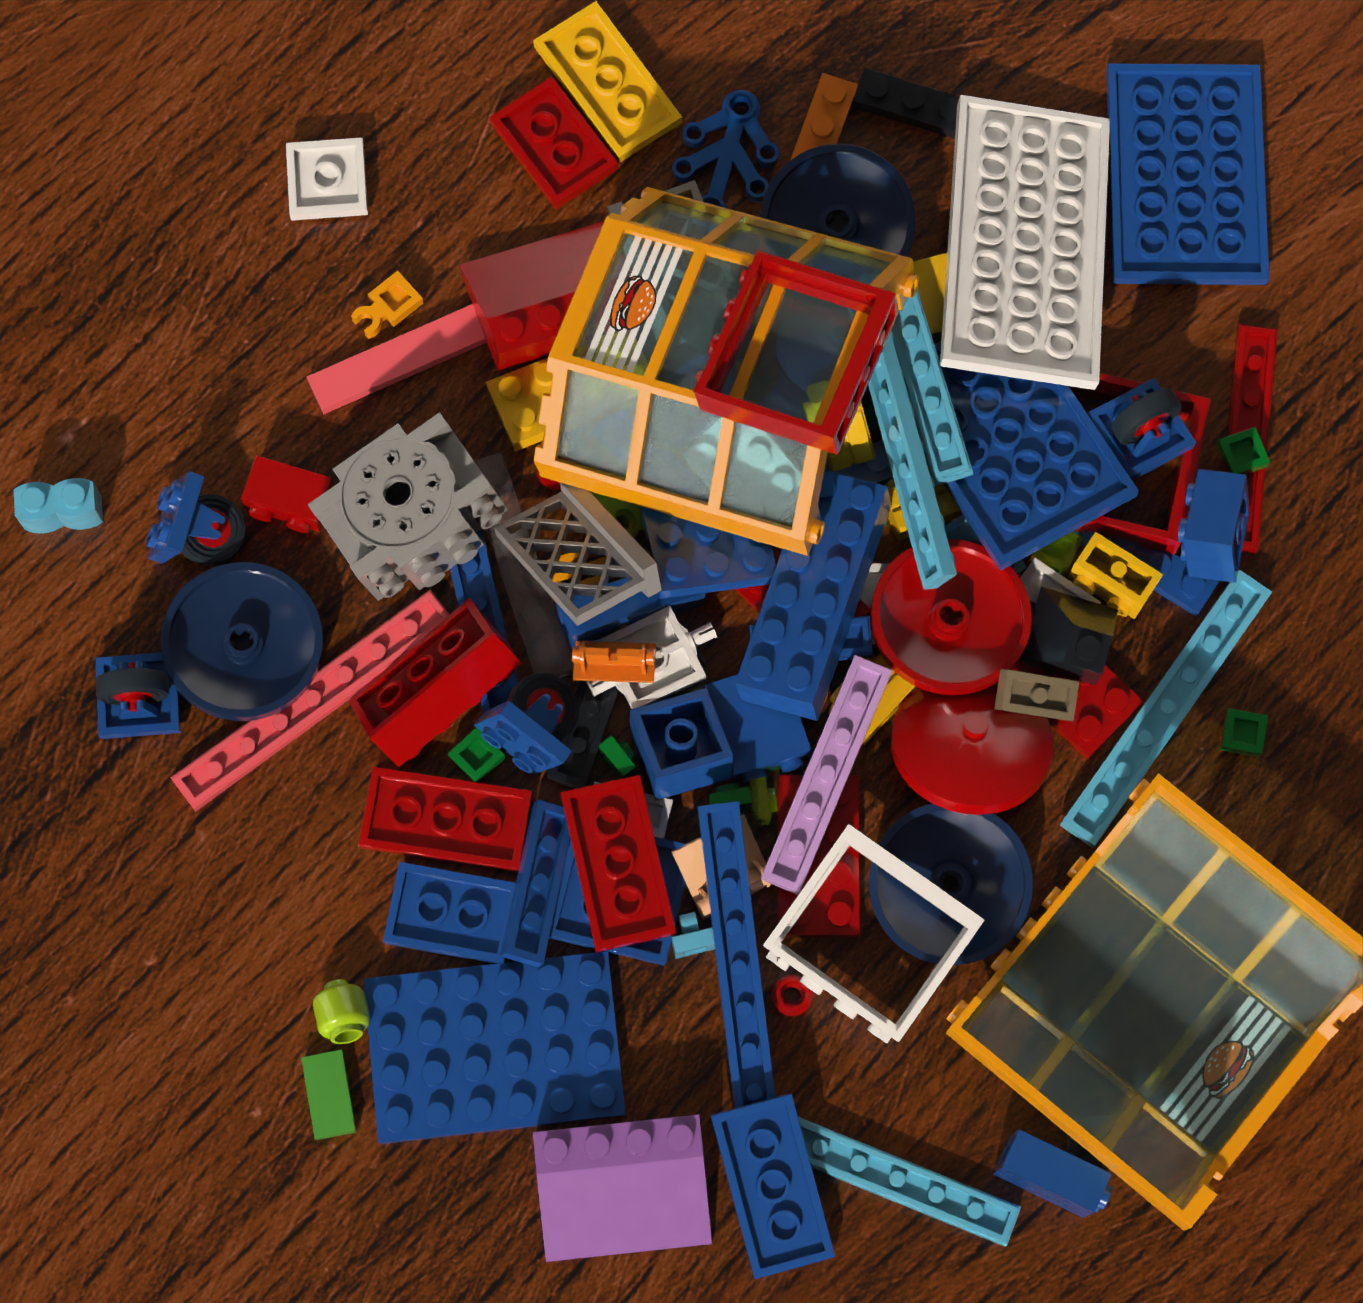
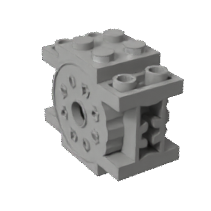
M440 412L408 435L399 424L390 428L332 470L340 482L308 504L350 564V568L357 579L378 601L383 597L389 598L397 594L409 579L418 590L439 583L444 578L445 572L456 564L467 563L477 555L478 549L484 544L476 532L480 529L491 528L501 520L502 514L508 511Z

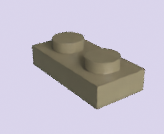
M1000 669L995 709L1074 721L1079 681Z

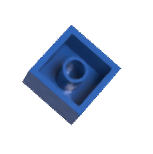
M1198 469L1195 484L1189 483L1187 487L1185 505L1190 507L1188 519L1181 518L1179 524L1178 542H1182L1181 561L1187 562L1188 577L1236 583L1250 517L1247 475Z
M707 688L630 710V735L655 801L732 778L733 754Z

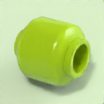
M339 979L326 983L324 989L313 999V1010L318 1032L324 1038L330 1039L332 1043L346 1044L354 1042L362 1037L363 1031L370 1024V1014L365 992L357 985L348 984L346 980Z

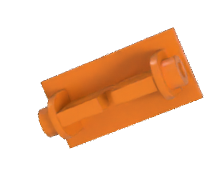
M575 641V646L572 649V662L574 663L573 680L654 683L656 643Z

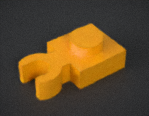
M397 270L368 293L369 300L373 304L357 308L351 317L355 325L364 318H369L373 321L364 330L365 336L370 339L380 332L382 322L387 319L395 327L423 304V298Z

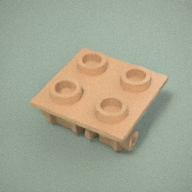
M743 814L741 815L751 895L764 887H770L771 884L761 880L766 863ZM701 837L672 851V854L701 918L704 920L711 915Z

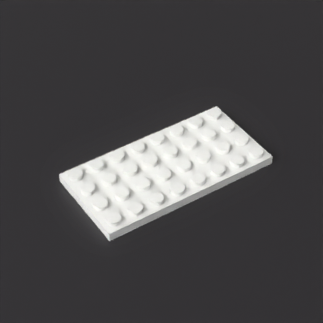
M960 95L956 116L940 366L1091 390L1096 389L1099 384L1110 134L1108 118Z

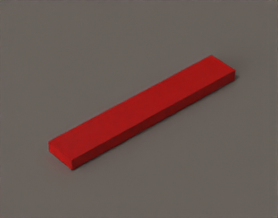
M1239 324L1236 330L1227 437L1256 427L1267 453L1278 329ZM1224 464V472L1228 473L1226 466ZM1265 468L1246 474L1250 517L1242 553L1256 554L1258 552Z

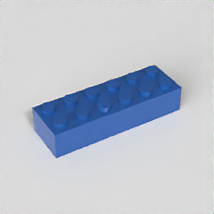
M824 471L818 501L821 519L825 522L822 539L818 545H812L808 556L782 549L735 681L741 701L815 721L819 719L891 509L887 486Z

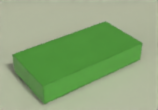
M343 1050L301 1057L314 1139L320 1140L357 1133Z

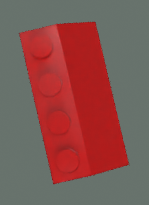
M469 598L352 697L349 703L369 738L400 767L407 760L416 757L422 748L435 736L449 729L453 721L468 708L477 705L483 696L495 685L509 678L514 669L522 662L503 636L472 599Z

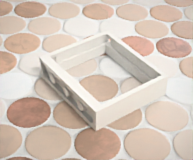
M848 824L763 946L770 950L766 958L775 963V965L784 971L791 965L801 972L803 976L800 982L818 995L823 990H826L836 997L837 1000L833 1006L845 1015L854 1019L859 1014L871 1022L867 1030L885 1043H888L891 1038L899 1042L980 928L984 919ZM849 846L964 926L896 1024L782 943Z

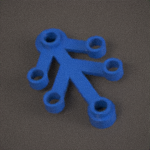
M745 90L734 91L724 99L721 111L698 123H688L683 128L684 144L694 149L704 144L706 135L728 125L723 139L689 157L677 158L672 165L674 179L681 183H687L694 178L695 171L718 160L708 194L702 196L705 203L726 208L722 199L733 164L746 184V196L752 202L763 201L769 184L765 178L759 176L740 144L743 129L757 148L756 161L760 166L764 168L775 166L779 159V149L776 144L769 141L757 121L760 114V104L755 95ZM738 106H743L748 112L744 115H738L734 112V109ZM690 131H698L701 136L696 140H692L687 134ZM765 150H770L774 153V157L764 159L761 153ZM681 165H686L691 170L688 174H680L677 168ZM753 185H761L764 191L760 194H755L750 188Z

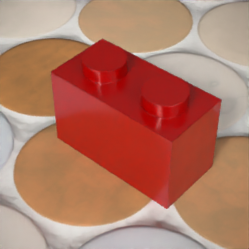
M256 455L241 500L245 509L249 511L248 514L255 519L264 522H271L272 518L286 522L288 528L301 533H308L309 529L321 532L323 525L316 518L308 504L332 488L334 483L331 477Z

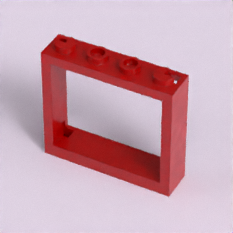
M757 250L752 264H749L747 270L743 269L741 273V288L736 299L731 298L727 304L724 314L725 324L721 333H716L711 340L708 350V356L710 357L704 370L700 369L696 374L697 383L693 393L695 394L699 409L838 455L898 316L899 308L896 293ZM769 283L869 314L822 425L721 393Z
M1100 373L1099 384L1095 390L1069 386L1076 398L1078 395L1109 402L1144 383ZM1172 390L1181 403V411L1178 415L1181 420H1186L1185 426L1195 439L1196 444L1193 449L1179 456L1164 530L1100 516L1074 531L1084 533V530L1094 533L1096 531L1110 540H1114V538L1136 542L1137 546L1175 555L1181 542H1178L1179 524L1181 518H1187L1189 508L1185 505L1187 487L1189 483L1194 484L1211 399Z

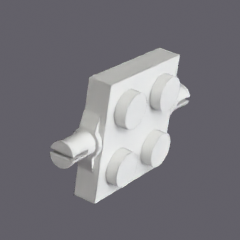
M668 606L598 640V642L656 643L654 683L587 681L588 686L594 697L616 686L625 695L631 709L662 701L706 679V674L697 658L696 647L713 638H717L716 632L710 622L688 632L678 622L671 606Z

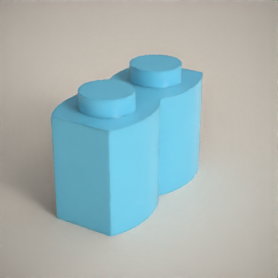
M72 478L63 480L54 486L44 482H31L14 489L15 517L26 531L49 533L63 526L83 530L103 523L102 496L94 482L90 480Z

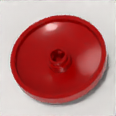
M947 539L950 550L955 557L957 575L938 588L923 590L911 547L888 565L877 583L870 608L871 631L881 656L889 667L905 681L922 690L936 694L966 695L984 690L999 682L1000 669L1012 670L1017 664L1028 643L1031 632V604L1020 577L1011 566L999 571L984 546L960 539Z
M998 682L984 690L966 695H941L916 687L905 697L896 712L891 734L892 756L899 773L906 783L917 794L934 805L963 814L984 815L999 813L1025 802L1043 784L1051 765L1054 750V738L1048 718L995 709Z

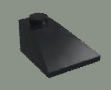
M1041 586L1032 615L1028 643L1019 662L1096 685L1104 670L1114 634L1118 609Z

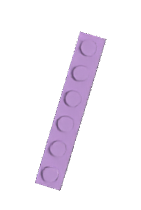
M854 655L761 876V880L796 895L800 894L890 679L892 670Z

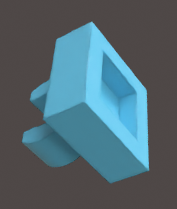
M695 912L679 916L682 935L672 937L675 959L715 949L712 928L699 931Z

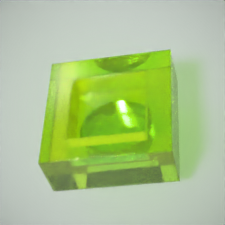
M1071 532L1032 553L1029 560L1033 561L1034 558H1037L1057 573L1066 576L1083 537Z
M766 777L749 779L748 787H750L754 826L770 824L771 812L778 811L775 788H767Z

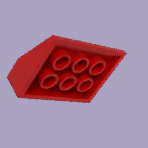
M604 221L459 265L498 371L549 355ZM623 253L585 343L592 341L626 260ZM631 267L628 270L624 282L631 276V273L633 271ZM610 316L604 328L602 336H605L607 334V331L610 326Z

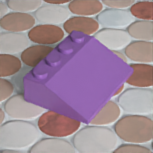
M699 1115L533 1132L546 1262L712 1244Z

